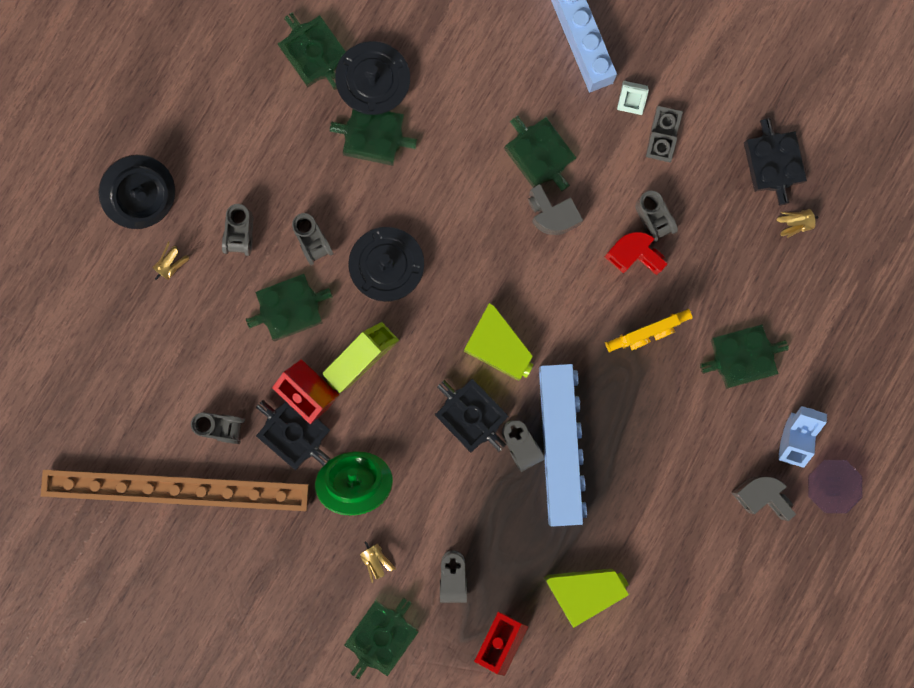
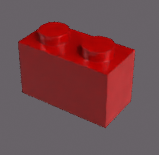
M302 359L285 370L272 387L309 424L324 414L339 396Z
M498 612L474 662L497 675L505 676L528 626Z

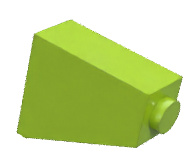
M489 303L464 352L518 381L522 376L527 378L534 366L530 362L533 356L494 305Z
M380 322L363 331L322 374L327 379V383L341 393L366 373L399 342V339L383 322Z
M613 569L553 574L544 577L573 628L629 595L625 589L629 586L621 572L617 574Z

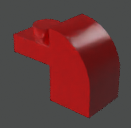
M641 232L629 233L623 236L604 256L623 274L637 259L656 275L668 264L664 261L665 256L655 248L651 250L648 247L655 238Z

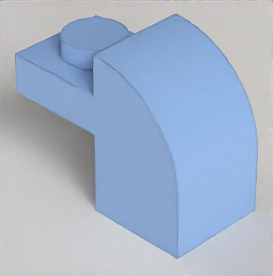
M803 406L800 407L796 414L791 413L781 438L779 460L804 468L815 454L816 436L827 423V414Z

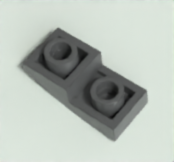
M656 106L645 157L671 163L683 111Z

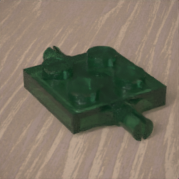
M290 13L284 20L291 27L292 31L288 37L277 43L278 47L307 88L317 81L326 78L333 89L336 90L337 87L334 82L335 71L339 60L346 51L320 15L308 23L300 24L294 13Z
M352 109L351 118L347 124L331 121L330 132L345 135L343 156L391 166L394 165L396 153L400 147L415 150L418 140L403 136L404 114L390 111L379 115H367Z
M519 115L513 118L510 123L519 134L514 140L505 145L504 149L533 188L553 180L561 192H563L570 184L561 173L564 168L576 160V156L546 117L529 127L525 126Z
M305 274L255 292L260 304V314L246 318L249 329L264 323L268 327L274 342L323 323L319 313L318 302L333 298L331 290L328 287L315 293L310 288Z
M761 324L712 338L714 360L700 363V369H702V374L718 370L723 377L726 389L778 375L774 354L788 351L789 347L788 345L784 346L787 344L786 340L771 344Z
M403 597L395 610L387 608L377 600L373 602L344 644L359 659L354 669L350 672L352 676L359 670L355 678L360 679L367 667H371L388 677L419 632L418 629L409 624L403 617L412 605V602L408 600L406 603L407 599Z

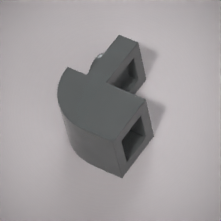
M540 184L530 190L528 202L534 212H539L538 215L534 216L532 222L541 232L549 235H561L580 226L583 222L571 198L552 207Z
M752 477L745 480L731 492L748 513L756 514L768 504L781 520L789 521L796 515L791 509L794 505L784 494H779L787 486L775 478Z

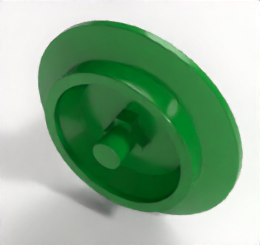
M360 451L347 452L332 458L320 469L316 478L315 489L320 502L330 511L341 515H361L383 504L392 490L393 477L389 466L378 456Z

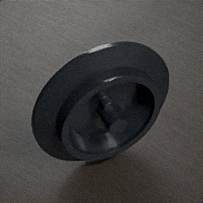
M368 41L351 47L343 54L336 68L335 82L340 97L350 108L367 115H379L393 110L404 100L410 86V71L406 60L395 48L382 42Z
M138 154L122 157L106 169L100 180L98 189L100 205L105 214L114 223L122 227L143 229L153 226L168 214L174 203V179L166 166L153 157Z
M394 227L375 228L362 235L352 247L348 261L350 277L357 289L365 296L382 302L396 301L409 295L420 283L424 272V256L417 241L407 232Z

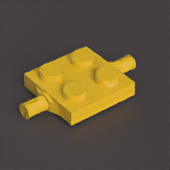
M686 309L676 314H670V317L625 336L619 335L618 338L605 342L606 348L609 353L621 347L624 349L629 346L631 350H635L651 343L650 337L654 336L655 340H659L675 333L674 327L693 318L691 311Z

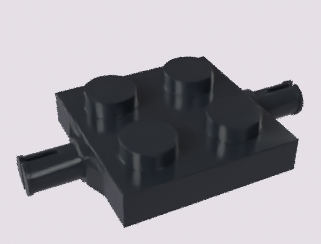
M771 118L760 120L763 136L748 139L744 142L754 192L763 190L776 191L778 206L790 203L786 188L807 181L796 131L782 134L774 133Z
M473 378L463 388L456 391L446 380L442 381L441 383L448 391L441 384L437 388L448 399L444 406L435 414L441 423L470 453L480 444L487 441L498 452L502 450L495 441L503 448L507 444L501 440L496 432L509 416Z
M265 400L260 402L261 405H257L256 409L262 412L267 417V420L256 437L295 471L310 457L315 458L323 467L331 459L319 449L322 440L331 430L318 418L309 424L286 401L275 410Z

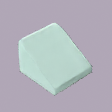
M623 81L617 110L642 115L649 91L648 86Z

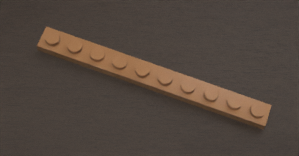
M43 470L41 497L308 511L309 484L64 470Z

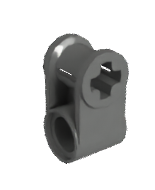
M647 191L638 198L635 208L644 225L646 234L655 238L652 243L658 242L659 238L669 233L675 234L678 232L676 222L658 192ZM645 198L653 200L655 204L654 210H648L644 207L643 202ZM662 225L665 226V227H663V228L657 230L658 227H660V226H662Z
M233 204L227 209L225 230L222 238L223 254L240 252L244 253L245 256L251 255L254 218L252 212L244 205ZM239 211H244L246 214L245 220L239 224L235 223V214Z
M301 213L293 219V231L301 244L300 247L310 266L314 265V261L328 254L330 256L334 254L326 237L322 234L311 215ZM305 220L312 223L310 231L301 233L298 229L299 224Z
M198 413L192 418L191 429L198 436L240 444L239 434L241 424L245 422V418L224 414ZM204 417L211 421V427L207 432H203L199 428V421Z
M512 420L504 424L502 428L503 439L521 472L544 460L540 448L524 423ZM512 425L514 428H520L521 430L518 432V439L508 435L511 432L510 427Z
M450 550L442 557L440 603H467L465 560L459 551ZM450 558H456V563H461L456 565L455 570H451L450 565H446V563H450Z

